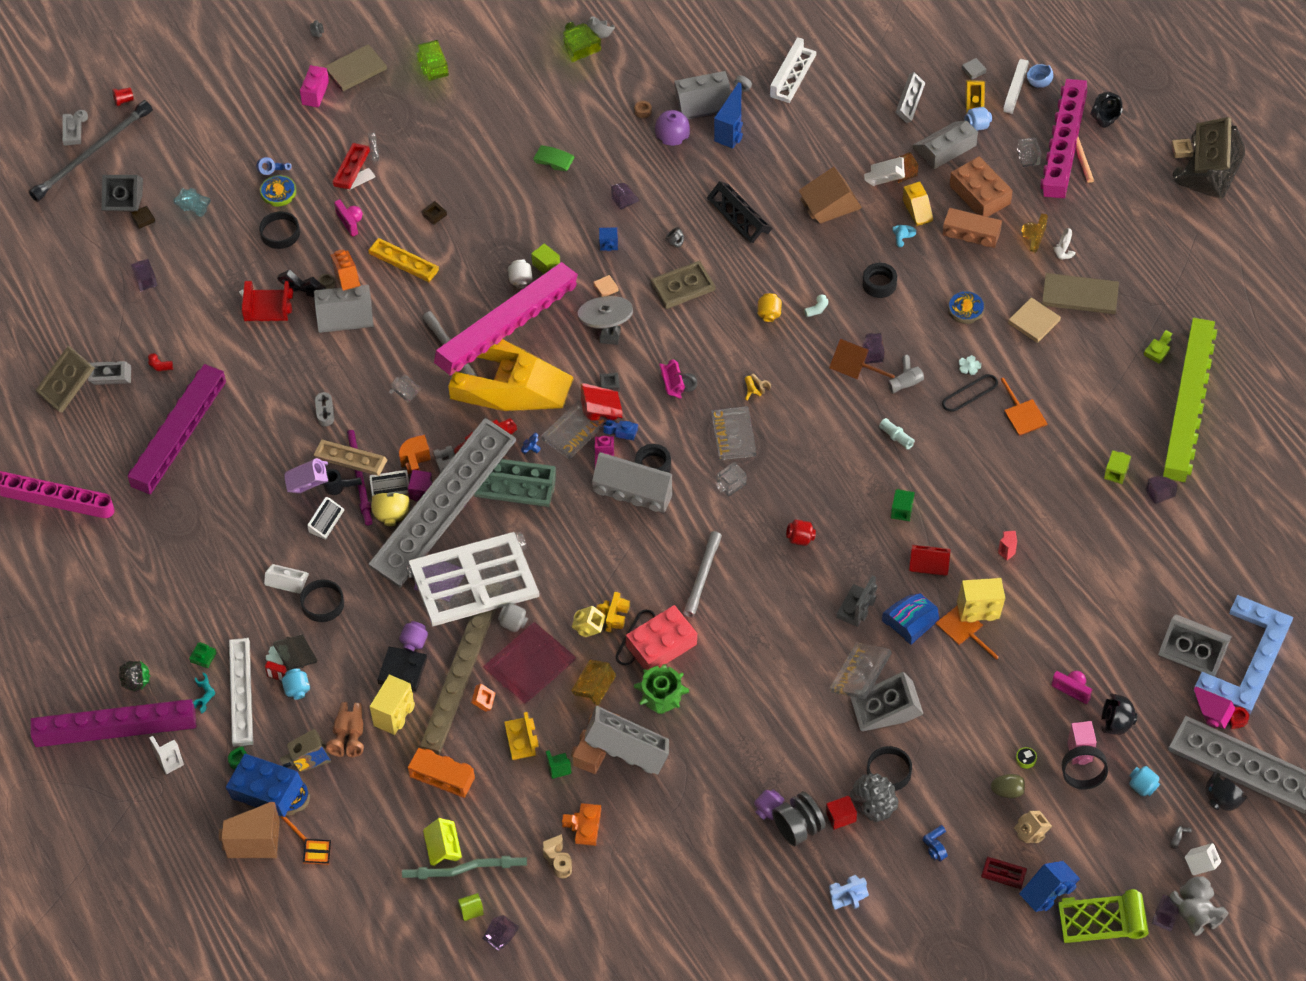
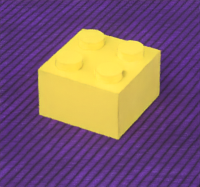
M1002 579L962 581L957 599L961 622L1000 619L1005 601Z
M392 675L387 677L370 705L373 725L393 735L396 734L398 729H402L407 714L411 713L415 706L410 683Z

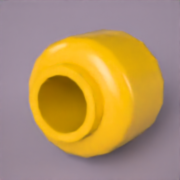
M764 294L758 300V316L766 322H773L774 319L779 318L782 307L781 299L776 294Z

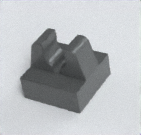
M621 326L602 328L600 343L618 345Z

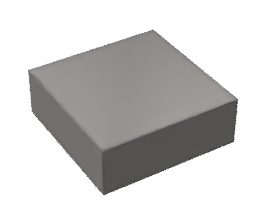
M977 58L962 65V70L971 80L986 73V68Z

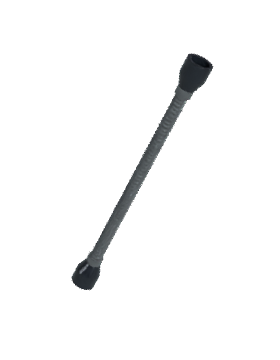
M146 100L140 102L127 119L123 120L48 181L35 185L30 189L29 194L32 199L39 202L45 197L48 190L52 188V185L71 172L82 161L86 160L124 130L130 123L153 111L152 106Z

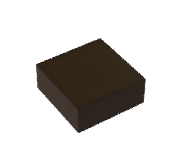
M436 201L421 210L422 216L433 225L447 216V211Z
M147 206L138 209V211L131 212V216L139 229L155 222V218Z

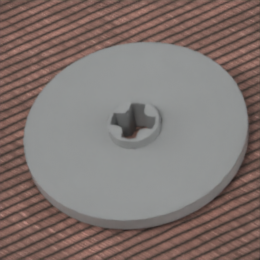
M617 296L594 298L584 303L578 310L579 321L593 328H608L620 325L633 314L631 302Z

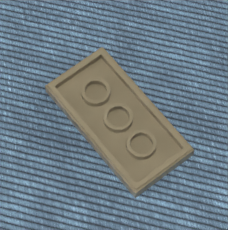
M1046 273L1042 305L1116 314L1119 282Z

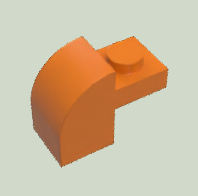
M425 434L406 440L400 447L401 467L406 466L408 474H412L413 470L419 471L418 463L431 460Z

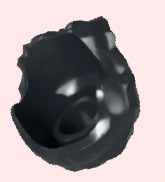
M1103 92L1097 96L1090 114L1101 127L1106 128L1110 126L1121 115L1123 110L1121 97L1112 92Z

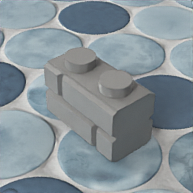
M126 361L90 363L95 369L88 377V381L94 385L131 383V365Z

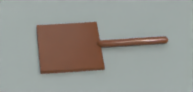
M843 339L839 340L829 367L830 369L858 379L862 367H865L892 379L895 378L894 375L864 363L869 351L868 349Z

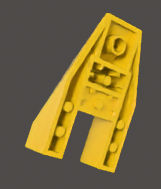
M502 339L498 344L491 346L487 352L477 356V358L500 363L494 380L455 372L448 385L450 399L496 410L559 409L564 406L573 376Z

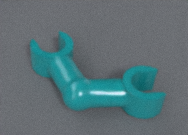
M203 673L205 678L203 681H198L195 677L197 686L203 688L206 692L201 699H196L193 702L195 709L198 705H202L200 708L201 714L206 711V704L215 695V690L209 684V679L205 673Z

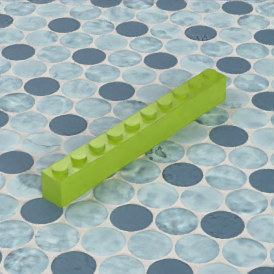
M1194 317L1192 320L1163 478L1186 482L1187 475L1191 476L1193 464L1189 463L1190 460H1194L1196 449L1192 447L1193 444H1197L1199 435L1195 433V430H1199L1201 418H1198V414L1202 415L1204 403H1201V399L1205 400L1207 388H1203V386L1208 384L1209 373H1206V370H1210L1212 363L1209 355H1213L1215 344H1211V342L1216 340L1217 329H1214L1215 321Z

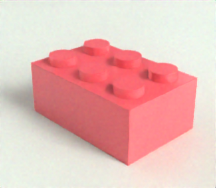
M673 605L626 634V647L643 669L649 670L655 666L660 668L663 664H667L696 646L698 633L677 607Z

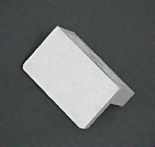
M898 157L871 165V172L864 174L865 181L875 186L905 178L904 159Z
M153 736L149 737L154 754L165 774L184 765L175 740L159 747Z

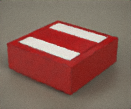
M267 661L265 665L267 677L282 681L285 672H287L285 666L271 661Z

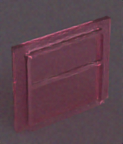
M534 622L483 667L526 704L574 662L576 657Z

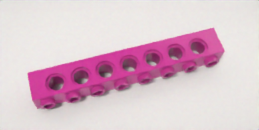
M1066 79L1065 86H1061L1062 99L1058 100L1059 112L1055 114L1056 125H1053L1052 136L1054 137L1050 138L1049 149L1051 150L1047 152L1046 156L1048 164L1044 165L1043 170L1045 178L1041 179L1040 184L1044 197H1066L1087 97V80Z

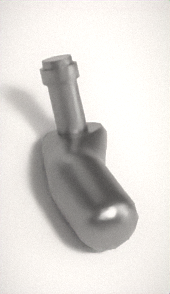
M1179 826L1170 842L1171 847L1177 848L1182 839V832L1190 833L1192 829Z

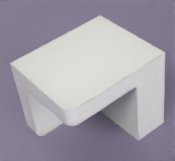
M1213 843L1193 848L1185 856L1192 875L1215 870L1221 863Z

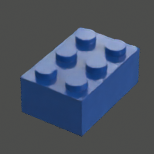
M244 754L226 785V789L233 800L256 808L269 802H275L278 815L285 817L287 810L302 787L303 781L298 771Z

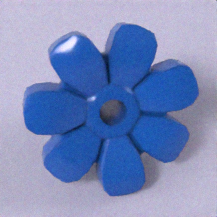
M536 432L523 442L522 453L526 454L528 450H532L537 454L541 448L536 444L539 440L537 438L539 435Z

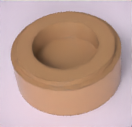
M647 101L637 102L634 106L635 115L639 118L649 117L652 113L651 104Z

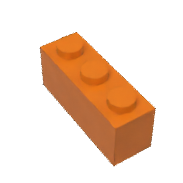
M337 250L334 254H331L335 276L342 290L359 287L360 282L356 265L349 251Z
M418 747L408 766L409 777L465 798L475 779L474 768L469 764L455 762L452 758L437 755L430 749L424 750Z

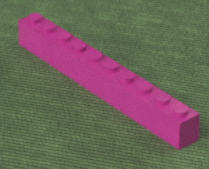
M559 263L438 348L435 353L434 363L449 375L456 371L459 372L464 365L473 362L478 355L487 352L491 346L498 344L505 336L511 335L516 328L523 326L530 318L536 317L544 308L547 309L554 301L560 300L565 293L574 290L577 285L578 274L564 263Z

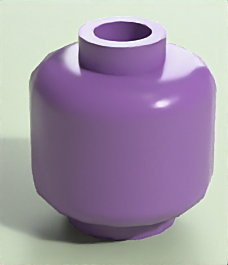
M415 621L405 624L399 637L403 648L409 651L422 649L428 636V632L425 630L426 626Z
M774 789L771 791L765 790L754 802L757 808L755 813L763 820L766 817L774 820L772 810L783 804L785 800Z

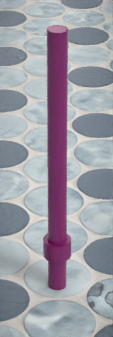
M348 430L349 446L358 449L354 430ZM354 469L356 478L361 477L362 485H357L361 502L359 506L365 525L369 526L373 523L371 517L372 508L371 503L368 502L363 472Z

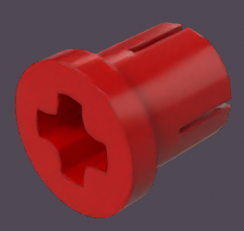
M130 87L120 90L112 89L116 106L134 101Z

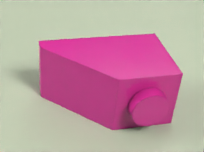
M1195 686L1194 692L1206 723L1213 728L1220 727L1225 729L1235 711L1233 702Z

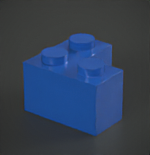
M1064 861L1047 863L1038 870L1019 894L1035 912L1047 911L1054 905V899L1057 896L1072 893L1076 889V883L1080 878Z

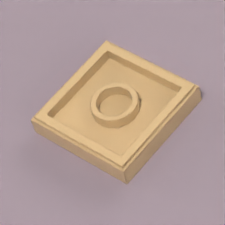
M1031 297L1009 319L1008 324L1038 343L1060 321L1061 317Z

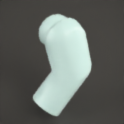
M825 295L817 296V304L804 309L806 317L818 315L824 311L828 305V299H826Z

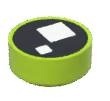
M1024 747L1018 750L1016 762L1020 767L1028 769L1036 764L1037 754L1033 749Z

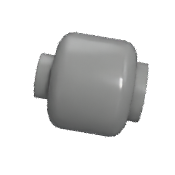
M510 603L507 606H503L498 620H500L501 627L517 632L519 628L524 629L528 618L525 617L526 610Z

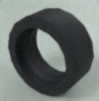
M873 263L863 273L862 285L864 291L876 298L888 297L896 290L898 275L896 270L889 264ZM874 275H884L891 282L887 285L878 286L872 284L869 278Z
M647 444L637 451L635 463L642 465L644 458L659 456L664 459V464L657 469L670 473L671 455L667 448L659 444Z

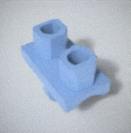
M854 875L847 879V884L844 886H840L839 883L831 884L829 890L833 908L836 910L850 904L854 909L859 908L858 901L869 896L865 878L859 879Z

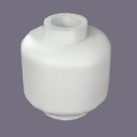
M516 260L508 267L510 284L517 288H525L527 284L531 283L533 277L529 263H526L524 260Z

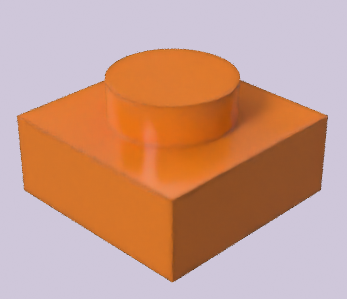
M478 684L475 686L471 703L485 712L490 711L495 692L482 684Z

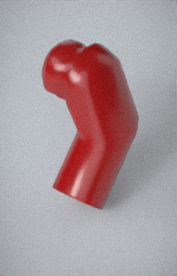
M155 353L148 355L147 362L156 371L173 370V361L162 362Z

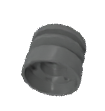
M804 791L799 793L797 797L791 798L790 804L784 802L772 810L777 828L785 840L794 847L807 839V833L813 836L817 831L825 828V820L819 807L812 797Z

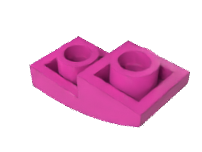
M614 436L595 437V467L600 452L614 456Z

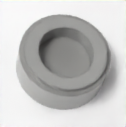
M739 75L734 81L735 87L738 82L742 83L743 92H748L752 86L751 81L745 76Z

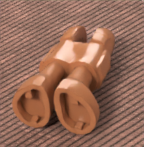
M341 702L333 726V733L336 735V739L329 740L326 743V751L331 755L337 757L344 756V744L347 735H349V741L346 745L347 756L357 757L363 753L364 745L358 741V737L363 733L364 724L361 703H354L353 712H349L348 703Z

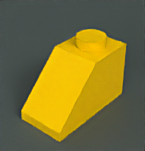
M966 80L965 103L967 114L969 109L984 107L985 81Z
M921 182L904 186L902 200L916 226L932 222L933 215L928 195Z

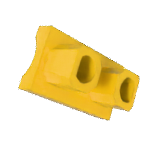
M614 592L610 606V602L605 600L603 604H598L596 607L597 610L607 616V626L605 629L607 632H611L612 628L623 629L625 617L617 615V612L628 613L630 601L620 598V593Z

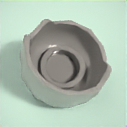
M594 16L590 17L587 22L588 30L597 38H607L615 29L613 24L608 27L606 20L600 21Z

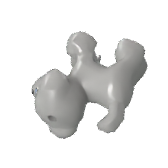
M1203 876L1193 877L1180 887V894L1185 900L1180 898L1176 891L1170 895L1172 903L1178 907L1180 916L1187 922L1195 936L1200 935L1204 931L1203 926L1207 923L1211 929H1215L1229 914L1224 907L1216 908L1209 901L1214 896V890L1210 886V881Z

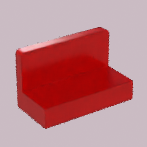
M912 545L909 571L947 576L951 549Z

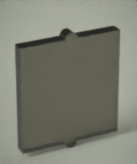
M303 635L291 638L286 637V639L273 642V646L287 670L299 667L304 668V666L317 663L318 661Z

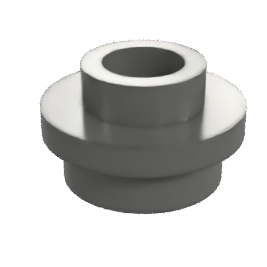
M315 20L314 23L310 24L312 35L318 38L322 37V33H324L322 23Z

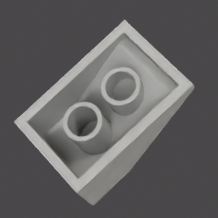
M904 672L850 697L861 731L906 723L923 715L914 683Z

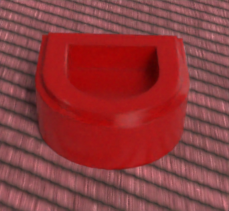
M1235 707V711L1229 720L1231 729L1247 725L1249 720L1248 711L1243 707Z

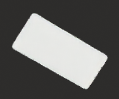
M370 168L358 173L350 189L375 178Z

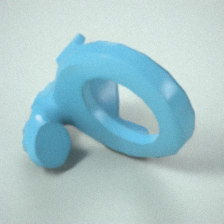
M897 225L892 228L893 233L896 235V245L899 248L904 246L903 238H911L917 232L914 227L907 225Z

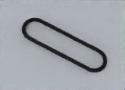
M986 374L943 399L942 406L947 411H957L995 389L998 385V380L994 375ZM986 377H991L995 380L993 387L954 409L946 407V400Z
M647 609L640 611L637 614L635 620L633 621L628 633L632 631L639 616L642 613L648 612L652 614L654 618L656 617L654 612ZM625 636V638H624V640H623L621 646L619 647V649H618V651H617L615 657H616V661H617L619 664L626 666V665L632 664V663L634 662V660H635V657L633 656V658L631 659V661L626 662V663L621 662V661L619 660V657H618V656H619V654H620V652H621V650H622V648H623V646H624V644H625V642H626V636Z

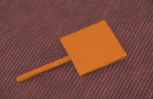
M1001 378L1002 383L1016 406L1008 408L1004 412L1018 435L1020 436L1048 425L1034 400L1031 399L1019 404L1006 380Z
M958 605L935 623L958 645L971 637L995 659L999 658L998 655L974 635L983 624L978 620L975 622H961Z

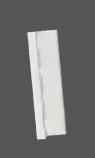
M797 37L770 85V97L790 103L816 56V51L804 48V39ZM803 53L810 57L802 60L800 56ZM801 65L803 70L795 72L794 67ZM795 77L796 82L791 84L787 82L788 79ZM787 89L789 91L788 96L780 94L781 91Z

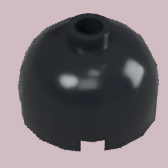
M1110 694L1112 698L1106 699L1103 706L1101 720L1105 719V727L1101 726L1103 733L1121 735L1131 729L1132 725L1136 724L1137 713H1135V708L1127 697Z
M1215 771L1206 783L1205 788L1206 795L1210 799L1209 805L1217 811L1219 808L1225 811L1237 809L1247 799V796L1243 795L1244 792L1228 778H1225L1223 781L1219 777L1221 774Z

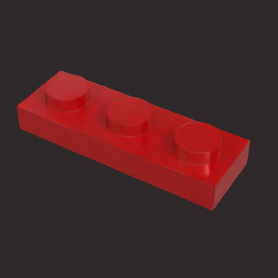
M356 143L351 145L332 181L334 187L350 190L370 152L369 146Z

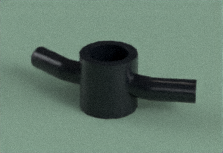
M329 469L326 470L328 482L320 484L324 485L329 495H338L343 491L344 487L362 485L361 477L345 480L341 478L338 470Z

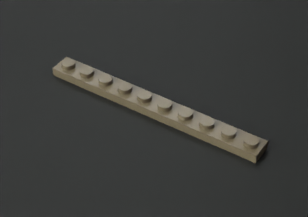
M501 584L485 585L489 598L499 596L503 592V585ZM496 609L470 616L420 744L421 749H430L435 754L440 755Z

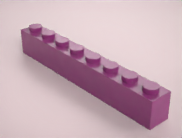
M204 364L196 372L193 381L187 385L185 393L182 397L178 398L176 406L168 413L163 425L159 426L155 437L149 441L144 453L140 454L134 468L129 470L128 480L132 488L151 495L225 385L224 371Z
M192 699L31 718V738L35 747L197 728L196 710Z

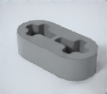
M326 392L319 393L315 397L317 420L321 426L327 427L334 422L332 397ZM322 400H326V406H322ZM323 413H327V419H324Z

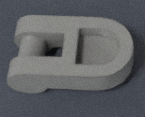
M452 446L445 447L446 449L440 451L439 449L433 450L440 473L455 456ZM448 456L449 459L442 461L443 457Z

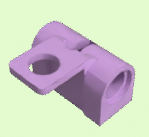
M316 458L288 470L285 473L287 492L303 493L315 486L328 482L325 468L328 462Z

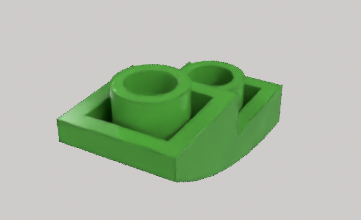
M541 145L533 160L537 164L550 165L553 170L567 171L575 157L565 151Z

